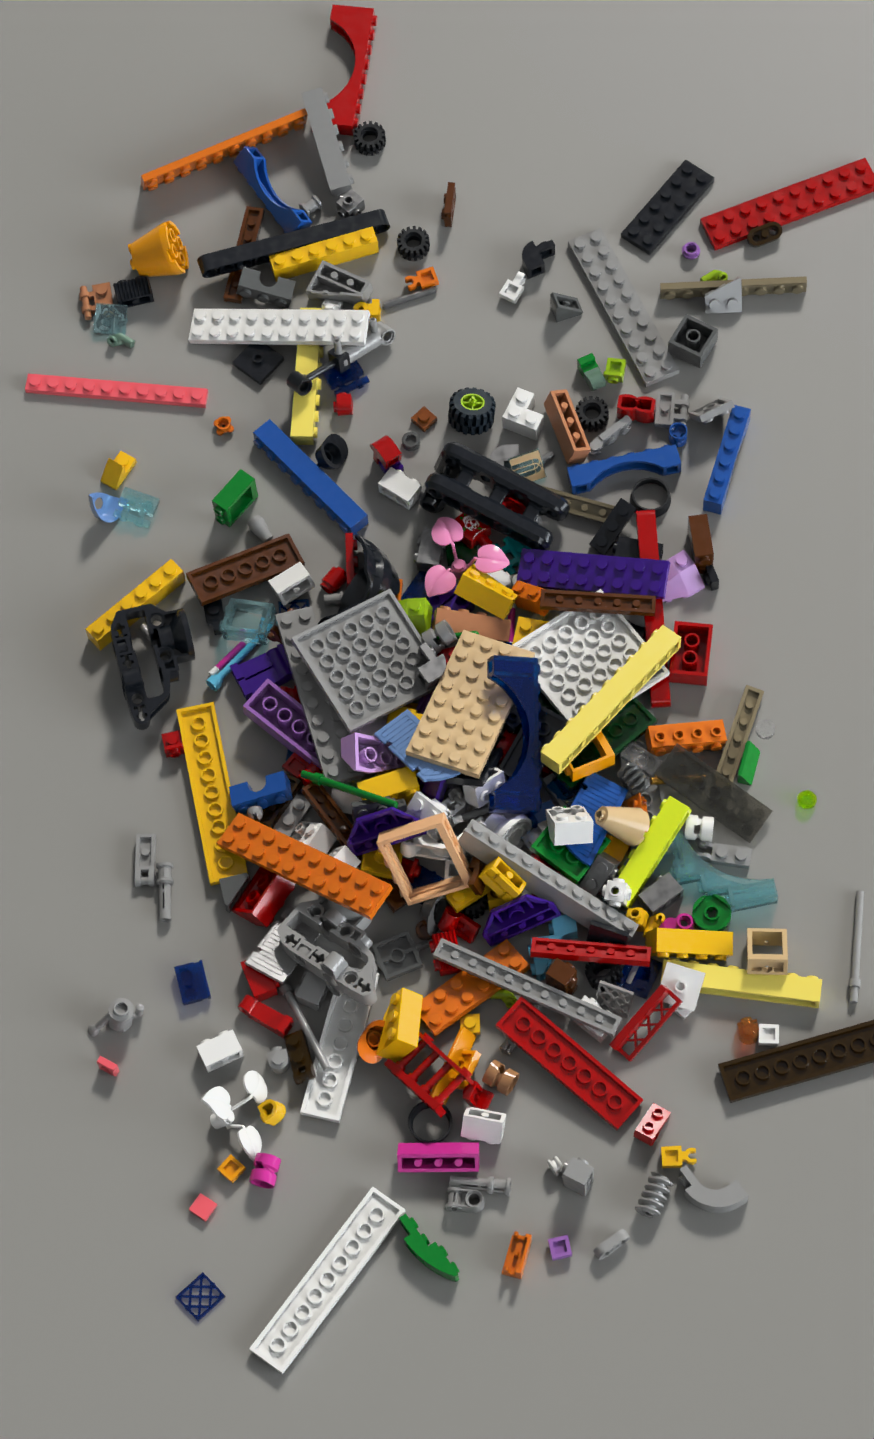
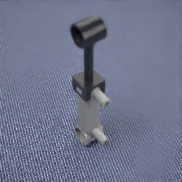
M370 318L371 330L367 332L365 346L345 345L342 347L341 341L335 339L333 341L334 348L327 351L329 362L307 375H303L299 371L292 372L287 378V386L301 396L307 395L312 388L313 379L332 368L339 373L345 372L351 368L352 362L382 344L385 346L390 345L394 341L396 333L382 321L377 322L376 318Z

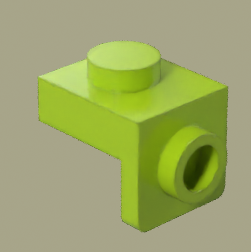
M607 358L606 370L603 376L608 383H623L626 359Z

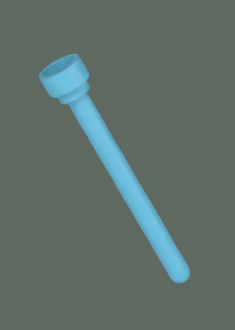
M268 623L218 674L211 675L206 680V684L213 691H217L222 686L223 679L231 672L230 665L239 664L270 632L273 624Z

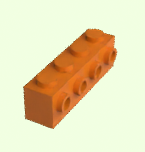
M723 719L648 726L644 734L648 755L663 756L667 753L678 755L688 751L698 753L710 749L711 751H718L724 748L727 742Z

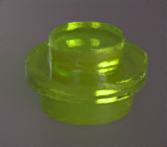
M805 790L799 793L797 802L801 808L811 809L816 805L817 797L812 791Z

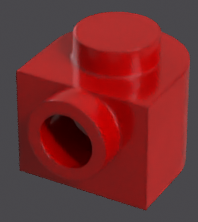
M341 392L336 394L337 401L333 402L334 413L337 412L338 416L353 415L351 393Z

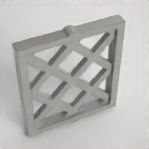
M600 980L595 1000L598 1002V998L601 997L603 1001L598 1003L602 1009H607L614 1014L628 1018L634 992ZM603 986L606 991L601 993L600 989ZM616 991L619 996L614 997L611 992ZM609 994L611 999L607 1000L604 995ZM629 996L630 1001L627 1002L624 997ZM622 999L624 1003L620 1005L617 1000ZM614 1001L617 1006L612 1007L609 1002ZM627 1006V1012H625L622 1007Z

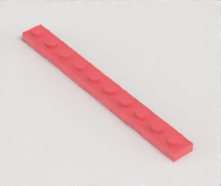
M29 373L25 386L26 393L198 408H206L208 389Z

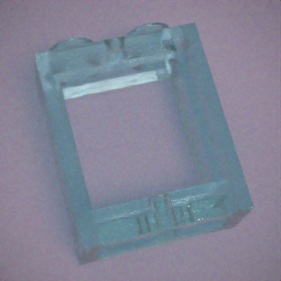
M230 598L229 604L225 607L224 619L219 624V630L225 640L267 645L269 640L267 635L274 625L275 614H277L274 604ZM236 611L261 614L262 617L258 629L231 626Z

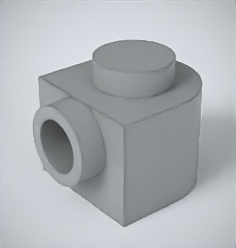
M281 1046L271 1048V1052H267L270 1069L276 1074L285 1073L290 1066L287 1049H282Z

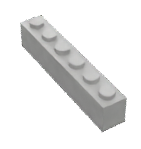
M322 87L301 93L331 194L335 196L348 192L352 189L351 184H354L352 174H348L346 170L349 164L347 157H343L341 153L344 151L342 141L337 140V135H340L337 124L333 125L331 120L335 117L332 108L328 109L327 103L330 102L327 92L323 93Z

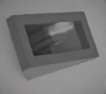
M554 292L550 294L551 310L556 322L576 317L583 313L578 298Z
M247 873L219 879L226 911L229 913L251 881Z

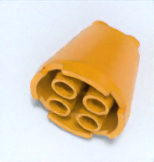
M172 221L161 223L139 239L128 244V249L132 256L130 265L133 270L136 269L139 276L181 275L186 273V269H189L186 246H183L178 236L180 231Z

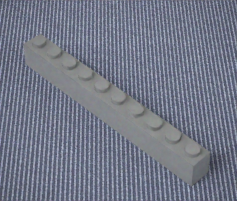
M474 819L470 821L458 840L462 849L486 864L499 856L527 882L524 887L526 890L539 898L554 902L559 911L588 929L591 921L594 920L630 932L628 944L639 926L636 922Z

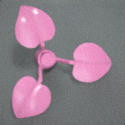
M440 517L432 528V539L440 546L451 544L454 561L451 565L452 569L448 568L446 570L442 565H436L428 570L425 576L426 594L430 598L453 590L456 586V579H460L462 574L475 561L476 569L482 573L500 571L506 568L510 561L498 546L488 544L479 548L477 552L478 557H474L466 565L464 560L457 558L454 542L461 541L463 538L462 526L452 518Z

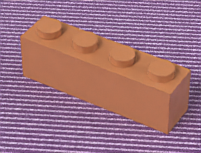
M567 389L550 391L544 402V407L566 463H583L591 449Z
M448 606L437 607L433 612L432 629H435V625L445 619L454 633L463 632V630L477 631L479 635L506 644L509 642L510 619L505 618L503 620L497 616H488L484 612L469 613V610L466 609L451 610V607Z

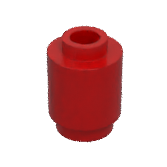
M339 566L337 568L332 567L321 580L320 587L328 594L336 592L347 580V573Z

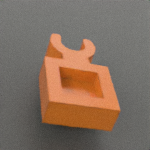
M433 266L416 271L415 277H405V283H413L408 285V291H414L418 286L421 289H426L439 285Z

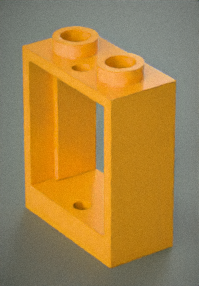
M602 731L592 740L601 758L575 769L570 763L563 770L566 776H570L572 782L615 765V753Z

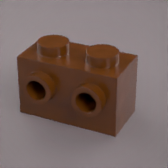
M556 958L546 972V984L570 995H573L577 990L578 978L575 966Z

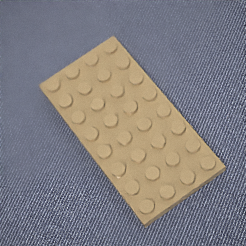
M463 630L446 665L445 672L440 678L406 749V755L479 779L533 663L535 653Z

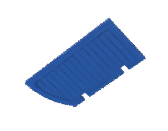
M596 773L585 777L582 784L587 789L580 788L571 806L580 805L584 807L593 819V843L565 845L579 861L588 867L591 866L607 834L605 829L596 824L595 812L601 806L621 807L629 791Z

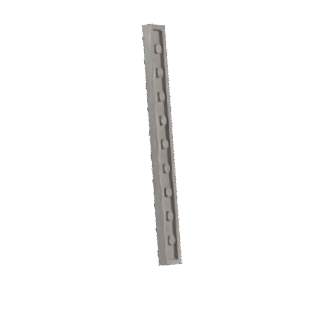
M441 938L433 953V958L611 1037H614L622 1021V1017Z

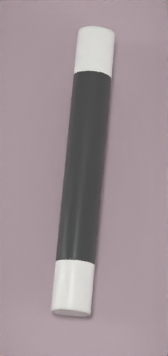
M505 798L479 809L477 808L452 817L453 823L455 825L509 806L508 799Z

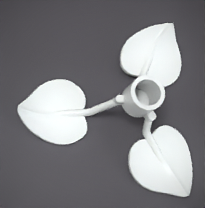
M248 1071L243 1077V1085L250 1095L231 1107L229 1093L223 1087L218 1086L210 1089L202 1097L201 1101L212 1110L213 1114L210 1116V1122L215 1129L224 1126L227 1129H241L237 1133L238 1140L246 1154L254 1162L256 1154L260 1153L262 1148V1140L258 1131L253 1126L245 1128L244 1125L231 1124L234 1121L233 1110L252 1098L258 1104L264 1102L267 1098V1085L263 1077L257 1071Z

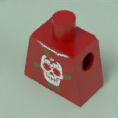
M464 513L454 519L463 528L461 542L470 549L478 544L482 547L493 543L488 538L491 535V527Z

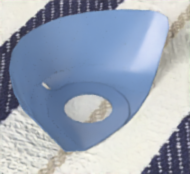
M101 492L88 495L94 516L108 523H112L120 518L129 504L127 499L113 497ZM100 497L103 504L100 509H97L95 501Z

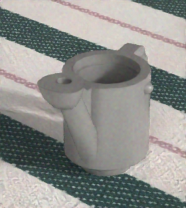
M117 998L110 1003L108 1013L96 1024L89 1025L88 1031L91 1036H96L101 1028L109 1025L114 1031L125 1032L132 1026L134 1018L143 1015L144 1006L138 1004L136 1011H134L132 1002L125 998Z

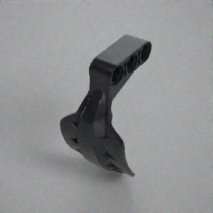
M355 533V539L363 547L364 572L368 582L365 588V595L362 599L340 612L322 618L318 624L388 589H391L395 596L400 592L398 574L387 556L371 541L364 539L358 533Z

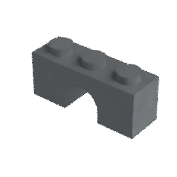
M243 267L236 294L244 298L257 299L262 303L275 304L280 308H289L296 281L278 276L277 283L274 286L267 287L260 282L261 271Z

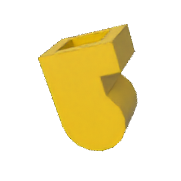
M372 299L370 304L358 302L354 305L353 310H369L370 318H376L377 322L381 320L379 299Z

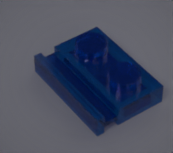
M202 960L174 967L183 1005L200 1002L207 998L211 999Z

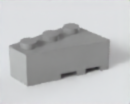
M322 260L306 289L309 299L323 301L328 299L350 304L366 303L373 291L370 281Z

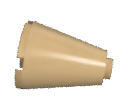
M601 806L595 812L596 824L626 845H639L645 839L643 837L645 831L648 832L649 815L641 808Z

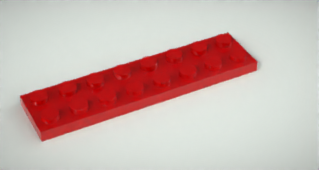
M522 996L496 1023L495 1027L616 1131L643 1102V1099Z

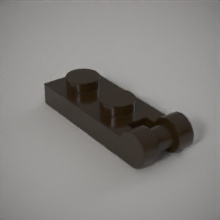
M300 1029L284 1036L296 1085L302 1084L306 1079L316 1078L307 1039L303 1030Z

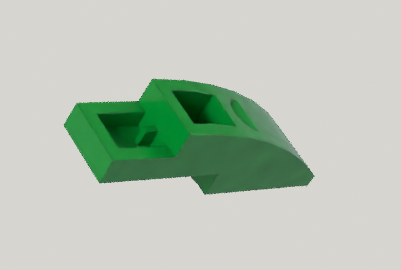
M406 1213L399 1217L401 1226L408 1234L404 1238V1244L409 1251L431 1271L446 1279L457 1282L460 1271L454 1262L450 1263L447 1259L448 1253L442 1245L438 1246L436 1242L429 1245L430 1242L424 1233L420 1235L417 1228L419 1226L413 1217L409 1218Z

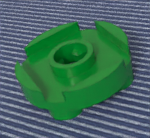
M716 894L700 897L693 905L692 917L694 924L700 930L723 931L726 929L731 921V909L728 901ZM715 910L716 917H708L707 911L712 912Z

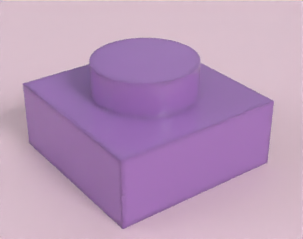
M568 1235L548 1239L552 1261L572 1257Z

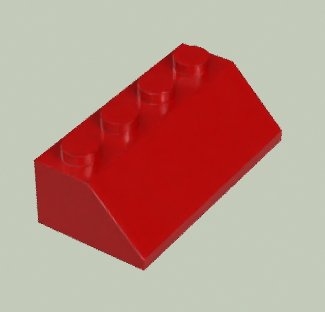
M260 867L231 911L256 926L268 927L273 922L278 910L283 907L288 895L295 889L296 884Z

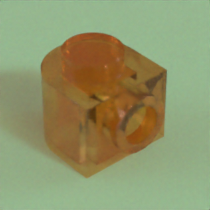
M744 1017L737 1023L738 1037L743 1044L751 1045L758 1040L759 1027L757 1019L752 1020L751 1017Z

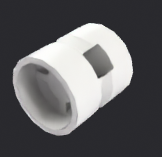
M689 815L686 820L684 839L696 840L700 838L701 841L712 842L714 817L703 816L700 819L698 815ZM695 825H700V831L695 830Z

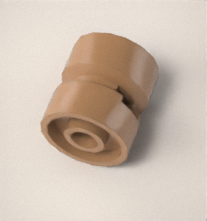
M493 1060L487 1068L482 1082L490 1087L496 1086L498 1092L508 1096L518 1081L519 1073L511 1068L505 1069L504 1064Z

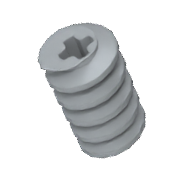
M651 1172L652 1176L648 1177L649 1183L645 1184V1190L641 1193L643 1198H639V1205L635 1207L638 1213L649 1218H653L654 1215L660 1216L661 1213L657 1208L664 1207L660 1200L667 1201L663 1193L670 1194V1190L666 1186L673 1187V1183L667 1177L657 1172Z

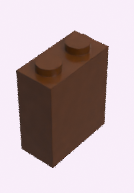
M707 514L688 516V539L691 557L698 572L705 574V567L712 565L714 560Z

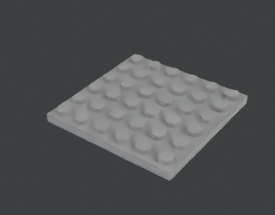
M391 589L291 638L292 644L349 734L433 692L436 688L434 686L426 691L416 678L417 668L424 665V662L417 653L419 646L425 642Z

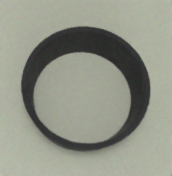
M653 477L644 478L633 487L630 504L637 508L636 511L655 510L657 518L666 513L670 507L671 496L669 489L660 479ZM644 484H657L663 487L668 494L663 505L655 509H647L641 507L635 501L634 492Z
M422 1101L411 1110L408 1117V1126L413 1136L419 1142L440 1143L448 1136L452 1127V1115L444 1104L442 1107L447 1112L445 1115L449 1122V1129L444 1136L432 1141L419 1138L413 1131L414 1118L420 1111L429 1107Z

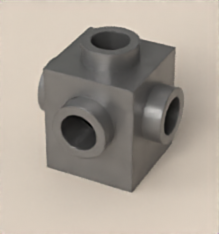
M352 189L345 195H341L336 202L337 214L342 219L361 214L365 209L364 199Z

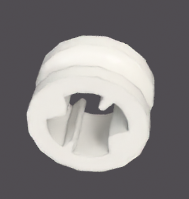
M554 1156V1159L552 1161L548 1160L547 1163L553 1174L557 1177L563 1165L559 1158Z

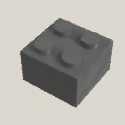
M685 314L668 341V352L701 368L718 340V329Z

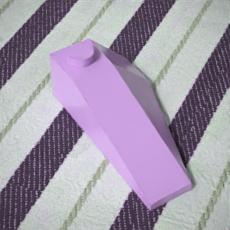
M685 550L666 560L670 562L665 599H662L663 602H671L673 599L681 597L688 598L705 588L695 563Z
M356 732L341 738V757L354 771L370 774L407 767L388 749L391 743L384 745L377 737Z

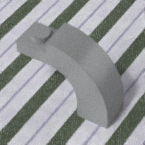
M687 1165L680 1169L679 1180L685 1188L688 1186L685 1189L684 1196L693 1205L702 1210L714 1213L729 1212L748 1202L749 1195L738 1180L722 1189H709L699 1183Z

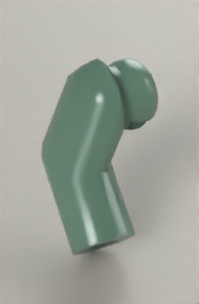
M117 333L109 336L107 343L112 347L124 344L129 348H133L135 340L123 333Z

